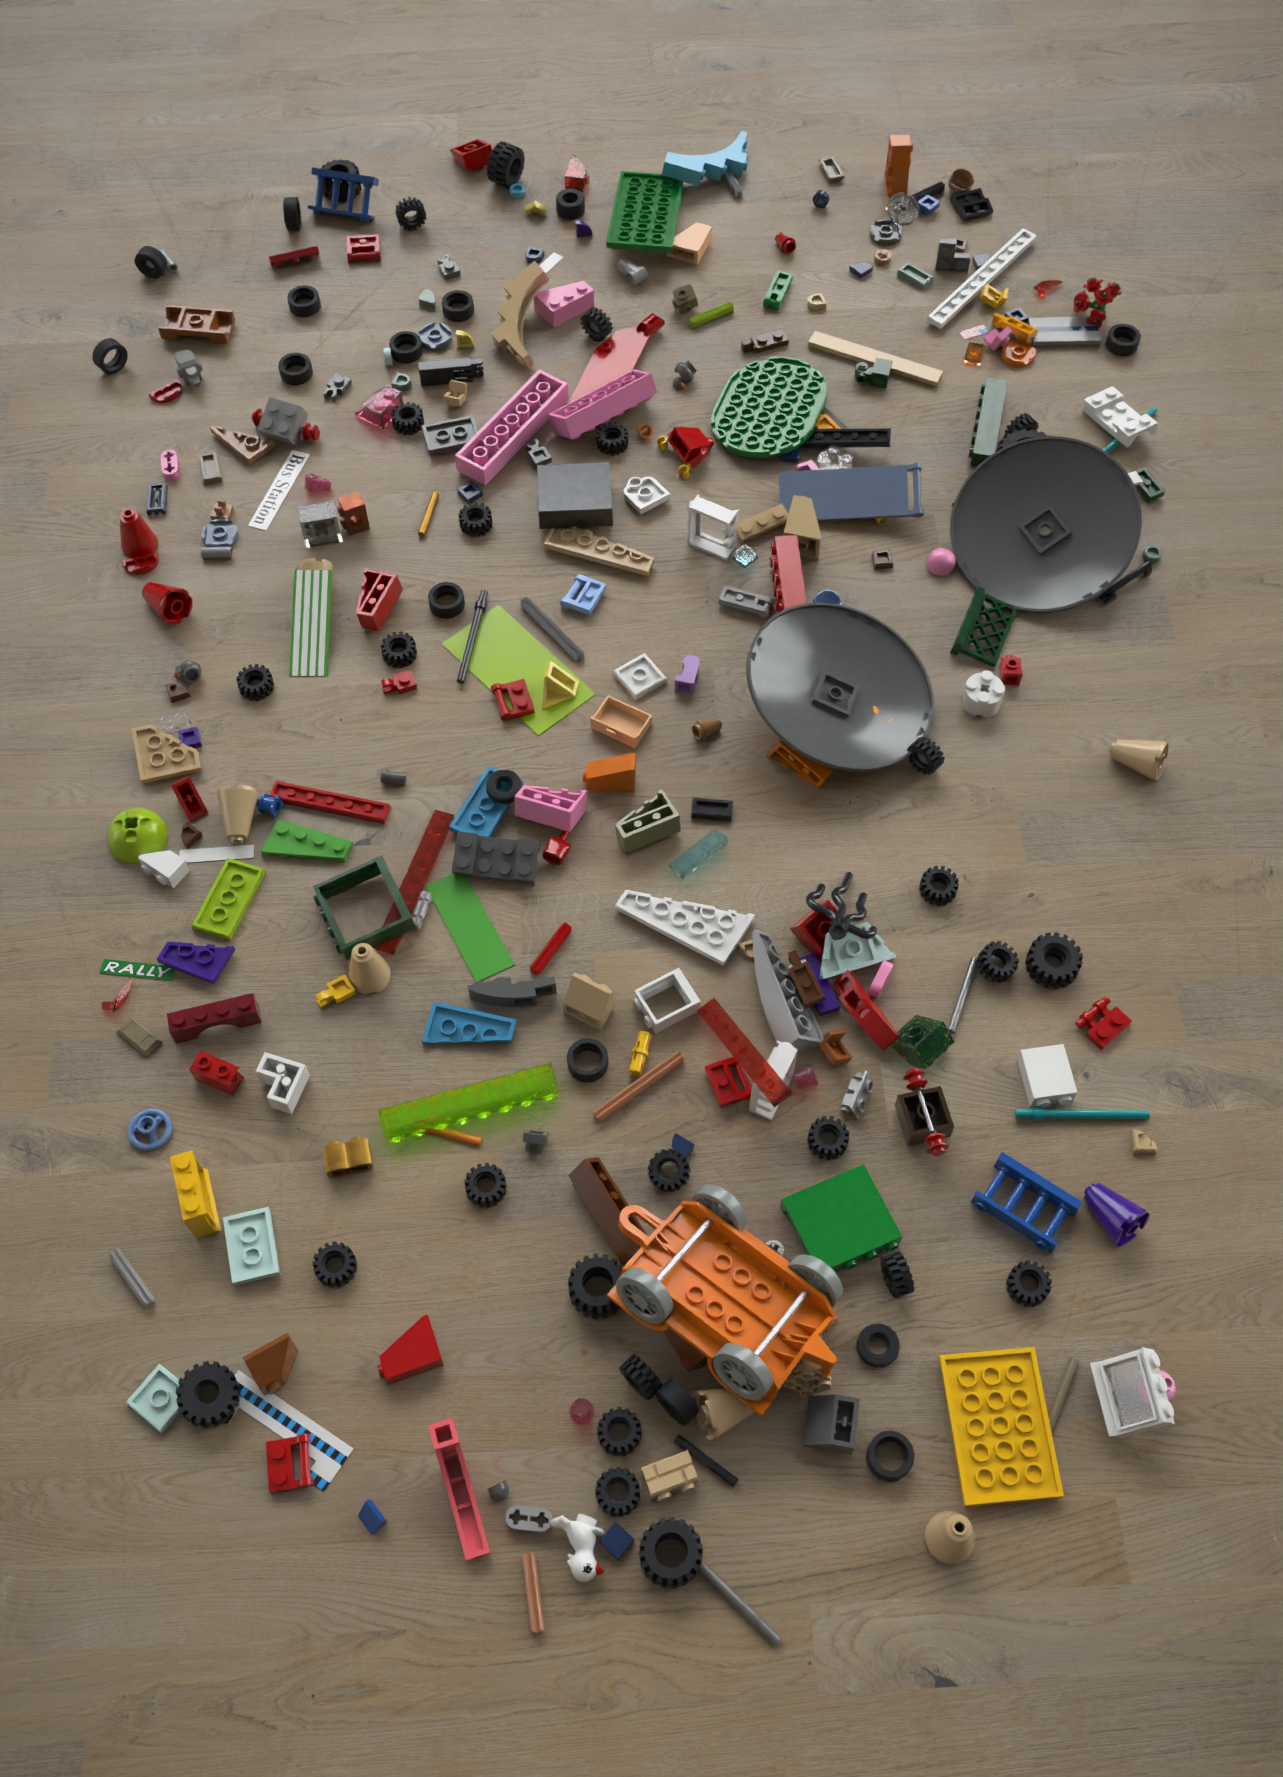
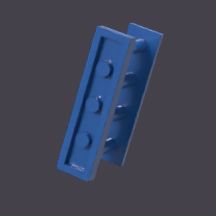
M312 167L311 174L317 177L318 184L315 206L308 205V209L313 210L314 214L332 213L356 217L362 222H369V220L375 219L374 216L368 215L371 188L378 186L379 179L371 176ZM326 178L332 179L333 182L331 209L322 207L324 181H326ZM342 181H348L347 184H349L346 211L337 210L339 187ZM357 183L363 184L364 187L361 213L353 212L355 186H357Z
M1001 1152L994 1165L998 1173L985 1193L982 1194L976 1191L971 1202L978 1210L991 1214L1033 1241L1039 1249L1052 1253L1058 1243L1052 1237L1065 1216L1071 1215L1074 1217L1083 1202L1004 1152ZM1005 1177H1011L1017 1181L1018 1185L1004 1207L991 1199ZM1030 1189L1037 1194L1038 1198L1025 1219L1022 1220L1011 1212L1025 1190ZM1050 1202L1057 1206L1058 1211L1043 1233L1033 1227L1032 1224L1045 1203Z

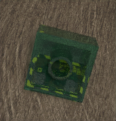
M915 1015L897 1032L900 1037L890 1047L910 1065L926 1069L941 1054L948 1050L954 1043V1040L943 1021Z

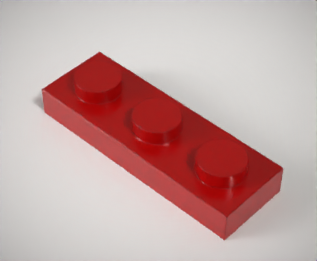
M318 246L269 256L270 265L274 264L275 267L284 265L286 261L296 263L300 262V258L304 257L307 260L317 258L316 255L319 254Z

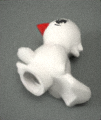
M578 1514L576 1521H570L561 1515L550 1521L551 1526L562 1528L567 1533L569 1542L576 1551L575 1555L568 1554L570 1559L567 1561L573 1576L580 1582H589L596 1575H601L605 1572L593 1555L596 1536L603 1535L604 1531L601 1528L595 1527L597 1520L589 1516Z

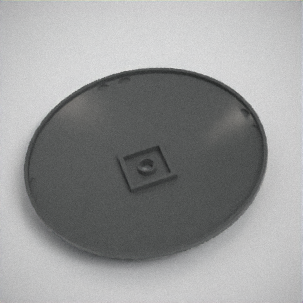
M1062 436L1035 437L1015 442L993 453L981 462L965 480L956 497L951 514V544L961 571L976 589L978 586L984 588V594L1013 606L1017 611L1053 613L1078 607L1091 601L1105 592L1120 578L1133 559L1138 547L1142 527V510L1132 479L1118 461L1107 452L1090 443ZM1042 527H1049L1050 532L1042 534L1040 529Z
M821 602L805 603L787 608L771 617L760 628L752 641L746 663V677L752 700L769 728L783 742L801 755L822 765L839 770L876 771L896 765L908 758L912 751L908 752L907 748L919 737L927 736L934 715V696L927 671L911 646L896 631L879 619L844 605ZM831 692L837 693L838 697H834ZM873 706L879 709L878 714H875Z

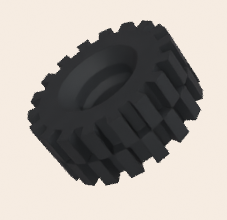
M1050 932L1046 933L1044 937L1040 935L1037 940L1032 942L1027 953L1025 964H1027V972L1031 971L1029 976L1031 979L1036 977V983L1039 985L1041 982L1045 983V988H1049L1050 985H1053V989H1058L1059 985L1062 988L1066 987L1068 983L1071 984L1076 979L1082 966L1083 954H1079L1081 948L1079 945L1074 946L1076 941L1073 939L1068 941V936L1065 934L1063 937H1059L1060 933L1057 932L1054 933V936H1051ZM1047 956H1054L1061 961L1062 965L1060 967L1050 966L1045 959Z
M205 1361L201 1366L198 1363L193 1365L194 1369L192 1371L187 1370L184 1373V1379L180 1378L178 1382L180 1386L176 1388V1402L184 1418L188 1422H192L194 1426L202 1425L203 1428H208V1425H213V1427H217L219 1422L223 1421L225 1423L228 1421L227 1417L230 1414L233 1416L236 1412L235 1407L240 1402V1389L235 1375L227 1366H221L219 1362L215 1361L213 1364ZM205 1385H213L217 1388L218 1395L211 1403H203L199 1400V1391Z

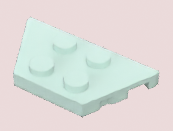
M868 922L854 925L866 931L871 927ZM847 932L843 939L833 940L830 934L826 933L820 980L845 973L847 970L852 971L896 958V954L890 952L884 945V940L877 934L872 939H863Z

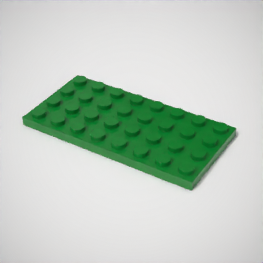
M621 171L606 239V248L661 252L663 254L672 253L684 182L658 173Z

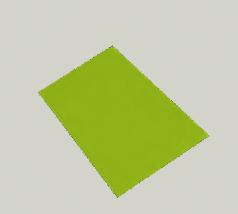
M499 604L482 615L468 669L490 690L491 686L495 683L505 684L524 679L535 713L519 718L537 735H540L596 694ZM472 623L441 643L460 662L463 659ZM552 661L576 678L579 683L575 697L542 709L545 673L548 662ZM508 692L503 693L506 705L512 710L513 707Z

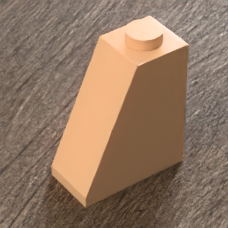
M695 223L675 236L672 253H667V256L698 265L712 240V226Z

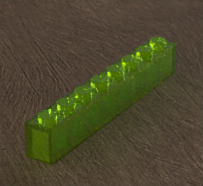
M547 1063L379 1109L378 1113L386 1142H399L404 1137L423 1135L426 1132L425 1130L434 1127L435 1130H441L451 1124H464L469 1119L477 1117L486 1118L491 1113L498 1111L507 1112L516 1106H529L535 1101L542 1099L550 1100L559 1095V1090L552 1064Z

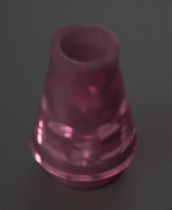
M312 473L310 475L306 474L305 489H309V491H331L332 480Z

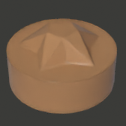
M886 249L877 250L874 261L879 265H886L891 261V253Z

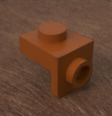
M844 1029L828 1031L819 1045L833 1066L848 1063L852 1058L840 1041L846 1034Z

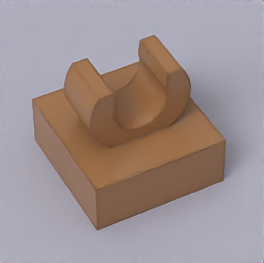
M218 499L210 515L211 521L219 518L230 520L234 512L233 505L226 504L225 500Z

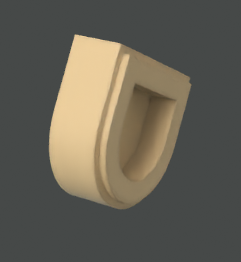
M817 293L808 297L807 306L811 310L817 311L826 309L827 303L822 294Z

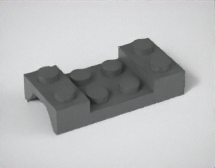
M458 831L452 873L459 876L535 885L537 858L541 846L540 841L479 836L476 833Z

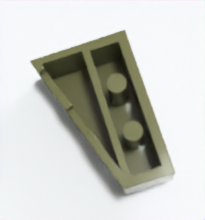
M662 788L654 798L643 802L641 808L637 811L633 810L615 824L617 841L625 854L681 831L680 816Z

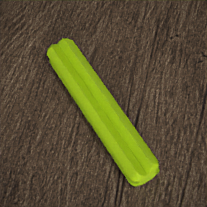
M729 301L691 317L689 324L692 328H695L734 311V304Z

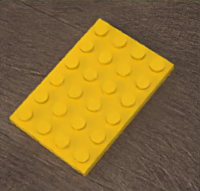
M1035 1347L940 1355L938 1358L964 1507L1063 1498L1064 1493Z

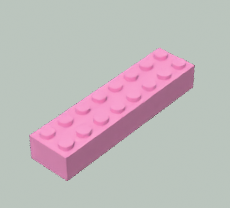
M539 369L455 455L457 471L486 486L549 420L548 414L559 409L568 400V383Z

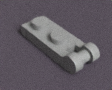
M724 585L719 597V604L758 614L761 618L766 619L770 615V608L773 607L774 600L767 596Z

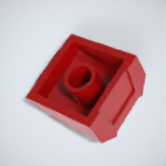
M476 139L454 147L450 151L462 166L474 172V170L488 164L492 147L491 144Z

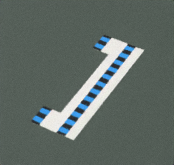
M238 1370L235 1377L239 1384L240 1402L235 1407V1411L237 1412L239 1408L284 1439L301 1434H310L311 1443L308 1444L309 1456L316 1460L310 1469V1474L313 1477L314 1485L325 1491L353 1448L276 1395L267 1394L264 1396L256 1382ZM231 1414L227 1417L228 1421L225 1422L226 1424L232 1419L233 1416Z

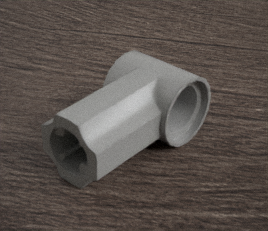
M625 256L620 258L617 263V269L626 276L628 283L632 287L648 279V272L644 266L638 267Z

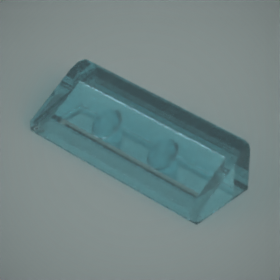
M713 829L670 863L669 867L684 879L723 848L728 842V837Z

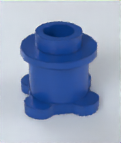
M264 793L258 798L256 806L260 813H270L272 818L276 819L280 809L283 807V801L280 800L281 797L278 795L273 798L269 794Z

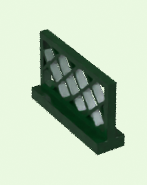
M978 586L950 653L957 655L961 652L995 667L1017 609L984 594L985 589ZM984 601L992 604L993 608L986 609ZM1001 610L1009 611L1011 615L1004 617ZM996 612L999 619L992 620L989 613ZM985 615L988 622L981 623L978 616ZM1002 623L1005 630L998 631L995 624ZM991 626L993 633L987 634L984 627ZM979 629L982 636L975 637L972 630ZM997 637L999 644L993 645L990 638ZM985 639L988 647L981 648L978 641ZM973 643L977 650H970L966 648V645ZM991 650L994 658L986 657L984 652Z

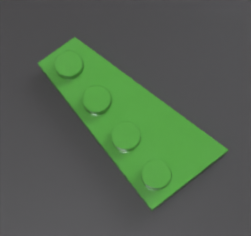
M278 819L261 850V855H279V857L283 858L296 856L300 859L318 858L322 861L345 862L353 848V843L346 839Z

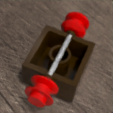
M913 1068L906 1072L903 1079L909 1081L906 1089L914 1092L898 1095L895 1109L907 1146L920 1143L928 1144L930 1147L927 1149V1153L939 1156L944 1154L949 1147L942 1140L951 1137L954 1124L941 1086L923 1090L928 1084L927 1080L922 1079L925 1072L918 1068Z

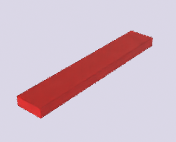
M275 781L269 795L273 798L276 795L280 796V800L284 804L381 824L386 823L391 809L388 803Z

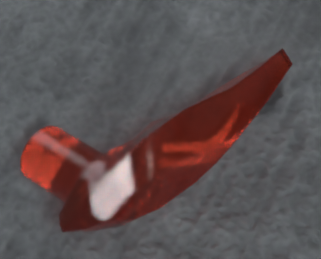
M1046 280L1038 283L1033 288L1038 291L1039 297H1044L1046 295L1044 289L1059 285L1062 281Z
M129 978L113 1001L102 1002L103 1010L115 1012L123 1006L130 991L132 978Z

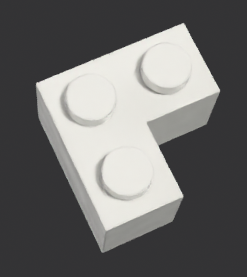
M265 1052L256 1069V1073L260 1082L272 1085L267 1099L272 1108L292 1114L310 1077L305 1064Z

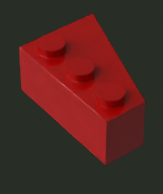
M364 568V580L361 582L362 591L361 595H359L356 615L363 629L379 632L403 589L397 574Z

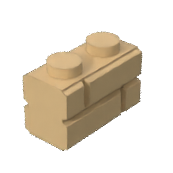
M688 1450L641 1468L651 1501L657 1499L658 1502L665 1501L672 1497L671 1493L678 1490L681 1493H686L695 1488L694 1484L698 1483V1476Z

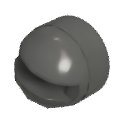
M505 1480L488 1488L491 1498L500 1502L508 1497L509 1487Z

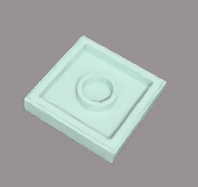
M159 1364L125 1403L163 1434L181 1412L176 1402V1388L180 1386L178 1383L179 1379Z

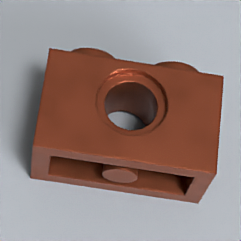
M359 491L338 498L339 506H337L340 517H342L340 523L343 530L346 529L349 536L369 530L366 506Z

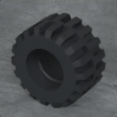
M501 141L497 143L488 159V179L507 189L511 185L516 184L524 168L525 157L523 150L507 142Z
M349 160L329 161L321 168L360 175L357 165ZM326 178L323 194L328 200H332L333 182L332 179ZM348 181L340 183L338 201H347ZM357 183V186H355L354 198L360 194L362 189L360 183Z
M598 1253L593 1254V1258L590 1259L587 1255L583 1257V1262H576V1268H572L570 1271V1277H568L570 1300L578 1312H583V1316L588 1318L589 1315H592L593 1319L598 1320V1316H602L603 1319H606L609 1313L613 1316L617 1313V1308L621 1309V1307L606 1297L607 1294L600 1297L589 1295L584 1290V1285L589 1279L599 1276L608 1279L613 1288L619 1279L623 1267L621 1264L617 1265L616 1259L612 1258L609 1260L606 1254H603L602 1258L598 1257Z
M670 1517L669 1520L661 1518L656 1524L653 1522L650 1528L645 1530L639 1545L640 1564L647 1578L651 1579L652 1583L655 1585L659 1584L662 1588L666 1589L667 1587L676 1589L678 1586H685L688 1584V1581L693 1580L700 1569L703 1557V1546L699 1534L694 1531V1527L691 1524L687 1525L683 1519H680V1521L675 1520V1517ZM676 1539L684 1545L686 1557L681 1565L669 1568L659 1563L656 1558V1548L661 1541Z

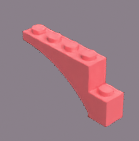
M453 1418L428 1425L465 1560L468 1562L491 1554Z

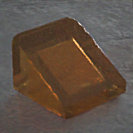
M970 341L964 362L980 366L986 345Z

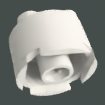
M985 670L982 673H976L966 681L962 696V706L972 716L991 717L1000 708L1005 686L991 671Z

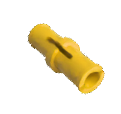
M638 1032L635 1048L632 1049V1060L628 1069V1073L633 1076L642 1075L644 1062L649 1056L648 1047L652 1038L649 1032Z

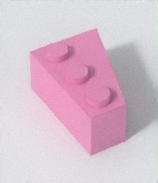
M584 281L540 291L534 297V309L554 328L594 306V290Z
M523 785L515 795V816L568 832L573 829L587 810V790H581V793L568 792V789L564 788L561 791H549V787Z

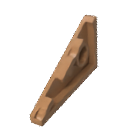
M210 426L212 434L249 464L276 447L275 441L271 439L267 442L260 440L259 436L249 435L236 430L232 433L225 431L224 427Z

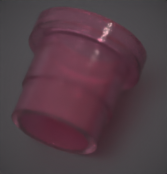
M811 1064L807 1065L806 1069L793 1074L798 1089L819 1085Z
M584 1398L576 1399L570 1407V1417L576 1424H587L594 1416L593 1405ZM578 1405H586L588 1411L583 1415L577 1414L575 1408Z

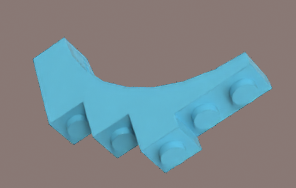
M741 131L733 144L716 153L691 156L667 152L662 175L699 186L700 179L704 180V177L720 181L721 176H725V173L729 172L741 177L743 170L746 171L749 162L746 161L747 153H745L748 143L746 139L747 132Z

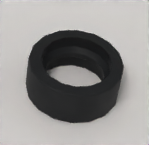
M284 197L283 213L286 229L300 230L301 210L298 197Z
M311 286L295 287L287 296L290 311L298 317H310L320 310L319 293ZM301 299H312V301L307 304L296 303L298 300Z
M454 290L445 294L442 298L444 316L453 322H462L471 318L474 314L472 296L463 290ZM456 303L466 304L465 307L460 309L449 307Z
M1114 325L1108 332L1106 347L1115 355L1129 356L1138 349L1141 334L1132 325ZM1115 337H1125L1129 339L1131 343L1119 342L1115 339Z
M402 331L396 333L390 339L389 347L391 348L392 358L395 361L409 364L417 361L422 356V341L416 333ZM404 344H411L415 346L410 350L397 349L399 346Z
M107 338L97 344L93 351L92 359L94 364L104 373L114 374L125 366L128 353L126 348L117 340ZM116 349L114 358L104 364V359L108 352Z
M290 353L283 356L279 361L280 376L286 384L301 385L308 382L313 375L311 361L305 354ZM293 366L305 367L298 372L287 371V369Z
M442 582L433 586L429 591V606L435 616L448 619L459 615L463 611L465 605L464 594L458 585L452 582ZM443 595L457 597L455 603L447 606L439 605L435 602Z
M585 1038L576 1041L567 1053L568 1070L578 1081L586 1083L597 1081L603 1077L608 1069L607 1049L596 1039ZM585 1050L595 1051L600 1056V1065L593 1070H581L575 1064L576 1055Z
M891 1430L880 1432L874 1436L867 1448V1465L873 1475L880 1480L887 1482L899 1481L908 1474L914 1464L915 1454L913 1446L908 1438L900 1432ZM883 1442H895L904 1451V1463L898 1470L888 1471L878 1464L876 1450Z

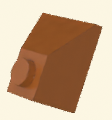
M286 1333L243 1357L264 1396L278 1392L282 1388L281 1386L287 1383L298 1349L289 1334Z

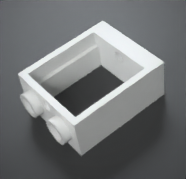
M677 968L634 990L633 1004L637 1011L641 1010L646 1026L648 1028L652 1027L656 1034L699 1012L701 1001L680 968ZM674 985L686 1006L656 1020L644 1000Z

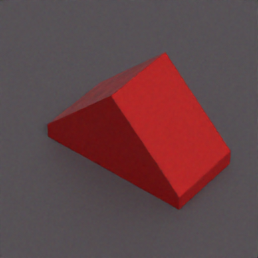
M190 776L171 784L176 799L189 821L208 812Z

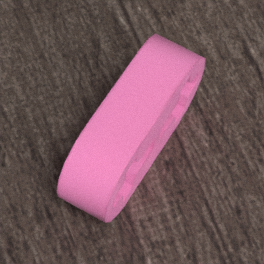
M165 450L161 454V470L164 478L168 481L176 480L180 475L179 460L174 450Z
M885 960L882 962L871 984L868 995L879 998L893 970L894 964Z

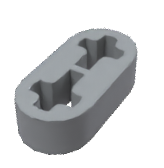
M516 1505L510 1507L505 1515L508 1527L514 1531L544 1534L552 1528L550 1523L553 1519L552 1515L544 1508ZM516 1512H520L521 1517L528 1519L527 1521L520 1520L518 1525H514L510 1517L515 1516ZM543 1514L545 1519L549 1521L544 1523L543 1528H539L538 1523L532 1522L531 1518L539 1519L540 1515Z

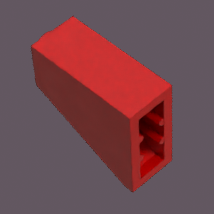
M428 1314L422 1316L379 1356L381 1362L380 1365H377L381 1380L386 1379L388 1385L444 1365Z

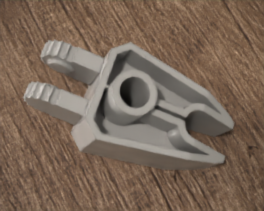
M188 349L175 353V359L178 364L176 370L179 378L183 377L185 384L190 383L192 387H198L202 379L200 372L203 371L200 361H196L192 351Z

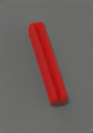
M564 922L560 925L531 964L530 971L532 973L540 975L571 933L572 927Z

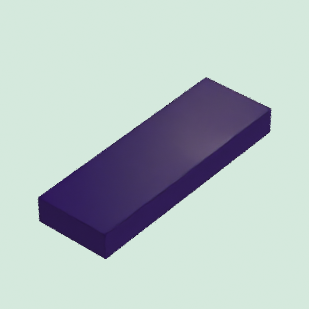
M813 953L801 957L800 960L805 959L809 962L825 996L826 1001L815 1005L819 1016L840 1010V1005L828 979L820 980L821 964L816 954Z

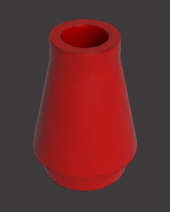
M781 232L776 234L775 241L782 252L785 254L793 253L796 249L795 240Z

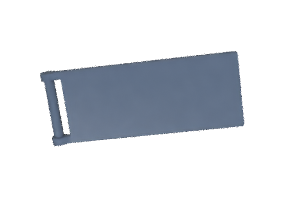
M912 463L909 465L780 472V504H783L789 514L793 495L811 498L817 521L892 517L920 518L924 516V510L921 505L920 482L922 465L921 463ZM907 471L913 472L914 509L909 510Z

